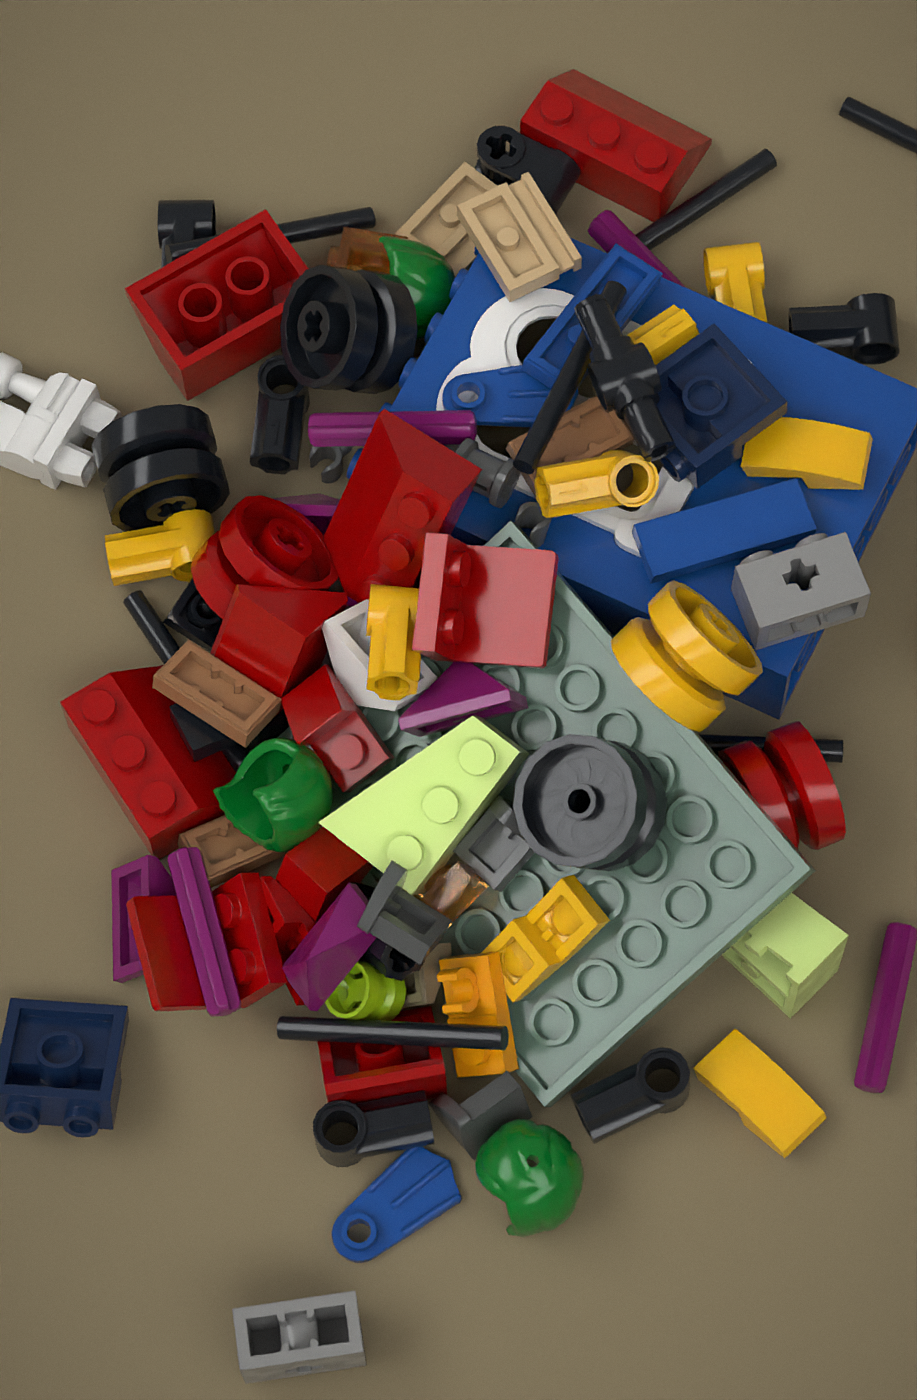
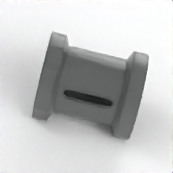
M466 438L455 453L482 469L472 491L489 498V504L501 509L511 497L521 472L513 466V459L501 460L480 450L477 441Z

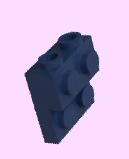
M715 323L655 365L662 390L657 392L660 397L657 407L675 442V449L667 456L661 458L660 462L667 473L677 482H681L687 477L697 489L742 457V445L787 413V401Z
M10 998L0 1045V1122H3L9 1130L17 1133L34 1132L39 1125L63 1126L67 1133L81 1138L94 1136L98 1129L113 1130L122 1084L120 1067L129 1023L128 1006Z

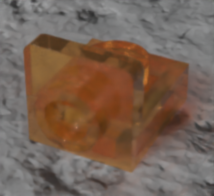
M344 227L340 246L330 247L327 265L344 267L354 271L362 269L390 274V262L384 245L378 242L379 238L389 236L408 239V237Z
M456 862L453 866L446 865L428 880L425 885L427 893L424 896L422 894L412 896L451 919L452 924L489 885L468 865Z

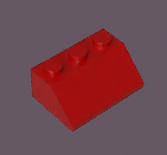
M575 69L547 80L520 120V134L549 148H555L564 152L577 163L581 175L576 183L652 222H655L667 213L712 142L711 138Z
M265 209L124 289L159 361L183 396L189 401L281 348L280 325L284 303L293 283L308 267Z
M385 408L379 413L323 537L344 592L357 603L366 599L369 600L371 584L419 589L426 533L451 535L482 471L475 464Z
M163 665L109 672L60 701L71 732L150 854L158 857L159 860L179 848V834L225 815L219 807V802L213 790L229 783L236 774L222 751L194 762L170 716L169 706L176 703L152 688L153 676Z

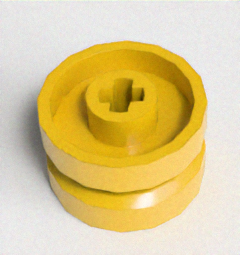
M673 580L668 582L648 602L650 620L640 617L632 619L611 640L612 651L629 678L652 703L687 729L701 732L726 709L723 692L738 696L763 673V669L753 647L719 609L689 586Z

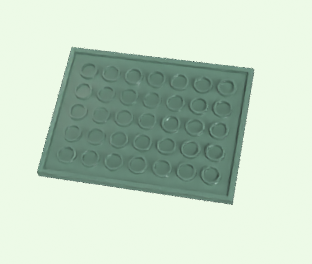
M513 521L508 522L484 545L538 549L519 525ZM558 571L546 666L539 669L474 664L526 696L528 709L486 719V721L529 753L498 795L512 802L514 801L515 783L526 760L544 743L568 734L595 736L625 743L647 756L660 773L666 793L665 824L652 849L634 864L614 871L555 865L534 853L507 886L499 892L492 889L454 853L425 893L412 895L452 920L444 937L439 942L451 943V956L481 953L513 919L526 916L561 878L575 875L610 919L573 957L520 1001L513 1003L507 996L519 1069L515 1071L544 1107H552L816 871L696 731L687 729L670 718L633 683L620 666L612 651L611 640L614 638L613 634ZM420 654L422 661L437 677L453 663L435 661ZM416 700L396 711L358 706L395 758L349 793H343L330 775L333 802L329 814L452 729L422 737L400 730L398 718ZM290 726L277 738L294 740ZM373 866L362 882L365 885L376 888L384 873Z

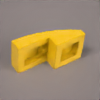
M781 417L745 443L741 468L747 477L802 478L808 489L863 490L873 438L868 432L845 426L807 419Z
M575 875L561 878L526 916L513 919L481 953L499 951L506 995L514 1003L520 1001L564 965L610 919Z
M737 1029L731 1031L693 1067L698 1080L737 1111L743 1125L784 1159L827 1118L825 1112L785 1071Z

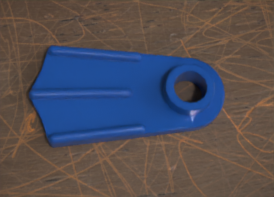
M522 365L456 376L445 386L442 403L444 410L473 411L477 425L531 427L551 389L522 371ZM578 389L576 390L566 411L573 408L578 398ZM464 391H473L479 396L476 401L471 403L463 402L458 398L459 394Z
M424 1147L406 1149L337 1217L332 1229L333 1244L337 1252L343 1258L352 1262H368L460 1203L462 1197L454 1180L450 1160L438 1156ZM356 1224H364L370 1228L371 1234L366 1241L356 1243L348 1237L350 1228Z

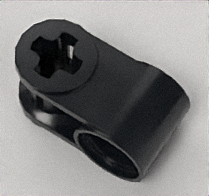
M504 125L488 128L479 136L477 142V156L479 159L475 169L497 186L505 182L508 185L521 180L522 174L529 172L556 215L581 175L577 163L564 152L555 148H549ZM506 141L510 143L509 152L505 151ZM490 170L494 171L493 179L489 177Z

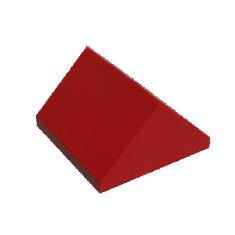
M237 584L210 654L281 699L320 669L328 650L322 626L324 621L345 610L348 603L347 595L344 592ZM282 703L280 705V711L283 710Z
M431 1006L400 1011L391 1020L435 1023ZM317 1041L328 1103L335 1100H346L354 1104L425 1090L427 1099L435 1098L441 1093L447 1095L446 1072L440 1047Z

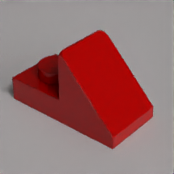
M325 664L281 698L294 740L300 746H311L343 793H349L395 758L329 665Z

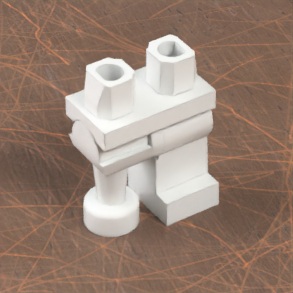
M1 352L0 399H8L12 394H15L31 403L27 412L24 413V411L0 401V466L33 479H40L42 484L55 490L61 480L81 487H87L96 472L97 465L94 454L81 447L88 436L95 438L112 421L121 418L120 411L101 400L97 385L85 379L78 381L70 377L68 373L61 372L50 376L46 381L22 373V363L17 358Z

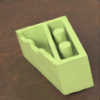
M472 715L318 823L382 873L385 872L391 861L407 869V876L402 888L411 895L424 894L454 854L453 850L480 820L489 808V805L498 796L529 753L484 718Z
M791 893L723 953L722 956L791 1019L839 970L849 935Z

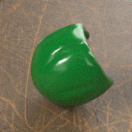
M382 236L378 242L384 245L390 262V274L397 276L410 291L416 308L418 331L416 340L422 339L433 316L437 312L444 314L452 300L449 298V294L455 279L453 269L444 256L423 243L404 238Z
M272 738L258 744L244 758L233 779L226 785L213 790L220 809L225 813V817L232 822L234 828L240 830L243 835L248 836L268 851L272 850L280 853L292 850L302 841L315 834L322 826L318 822L329 815L333 802L331 778L320 757L306 745L300 746L295 740L288 738Z
M529 1119L509 1121L503 1124L500 1130L494 1132L481 1145L476 1156L475 1169L480 1183L492 1195L506 1204L508 1215L512 1222L506 1228L508 1235L527 1237L543 1231L554 1230L564 1223L574 1211L581 1195L584 1181L583 1165L580 1156L572 1148L570 1140L553 1127L545 1124L537 1125ZM533 1160L536 1163V1166H529L527 1164V1161Z

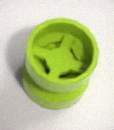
M358 961L325 1001V1004L336 1017L353 1020L391 1021L400 1013L405 1003V980L399 981L387 978L370 963Z

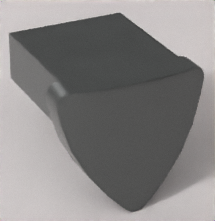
M498 795L489 805L490 808L455 847L453 852L492 889L501 892L533 856L534 851L519 833L513 810V802Z
M391 861L364 909L357 927L367 934L371 933L421 965L442 940L452 920L404 891L402 887L407 876V869Z
M508 1071L460 1105L445 1093L439 1094L428 1102L439 1120L473 1160H476L481 1145L494 1132L500 1130L503 1124L517 1119H531L533 1117L521 1086Z

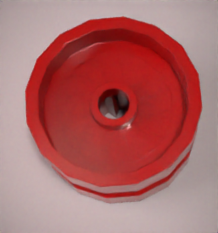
M263 495L246 496L238 502L221 522L220 530L208 538L194 555L191 566V574L197 591L209 608L222 619H224L237 584L328 591L338 579V574L321 531L300 512L282 501Z
M793 721L768 731L763 750L754 742L745 740L719 751V759L797 849L799 847V839L809 848L819 850L845 838V816L834 780L818 745L809 731L799 721Z

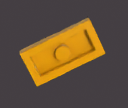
M499 951L449 956L440 959V972L437 974L438 982H443L446 1004L442 1006L443 1013L449 1017L447 1022L451 1024L506 1026L509 1034L506 1050L452 1048L457 1077L497 1075L519 1069Z

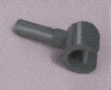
M313 446L309 455L310 468L315 467L321 460H333L334 462L328 465L321 473L323 483H333L343 473L342 458L354 446Z
M526 502L519 507L514 523L519 525L521 529H532L529 539L537 547H540L545 541L552 518L542 516L539 503Z

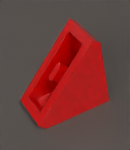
M321 827L315 834L285 854L275 880L294 897L314 922L317 923L349 882L360 883L373 868V865L325 827Z

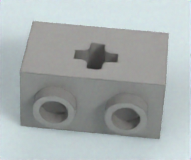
M846 532L830 537L825 533L814 534L798 542L795 548L773 554L770 550L751 554L743 559L740 565L735 566L731 591L755 650L864 617L871 596Z
M355 1290L232 1309L239 1369L245 1384L367 1366L359 1305Z

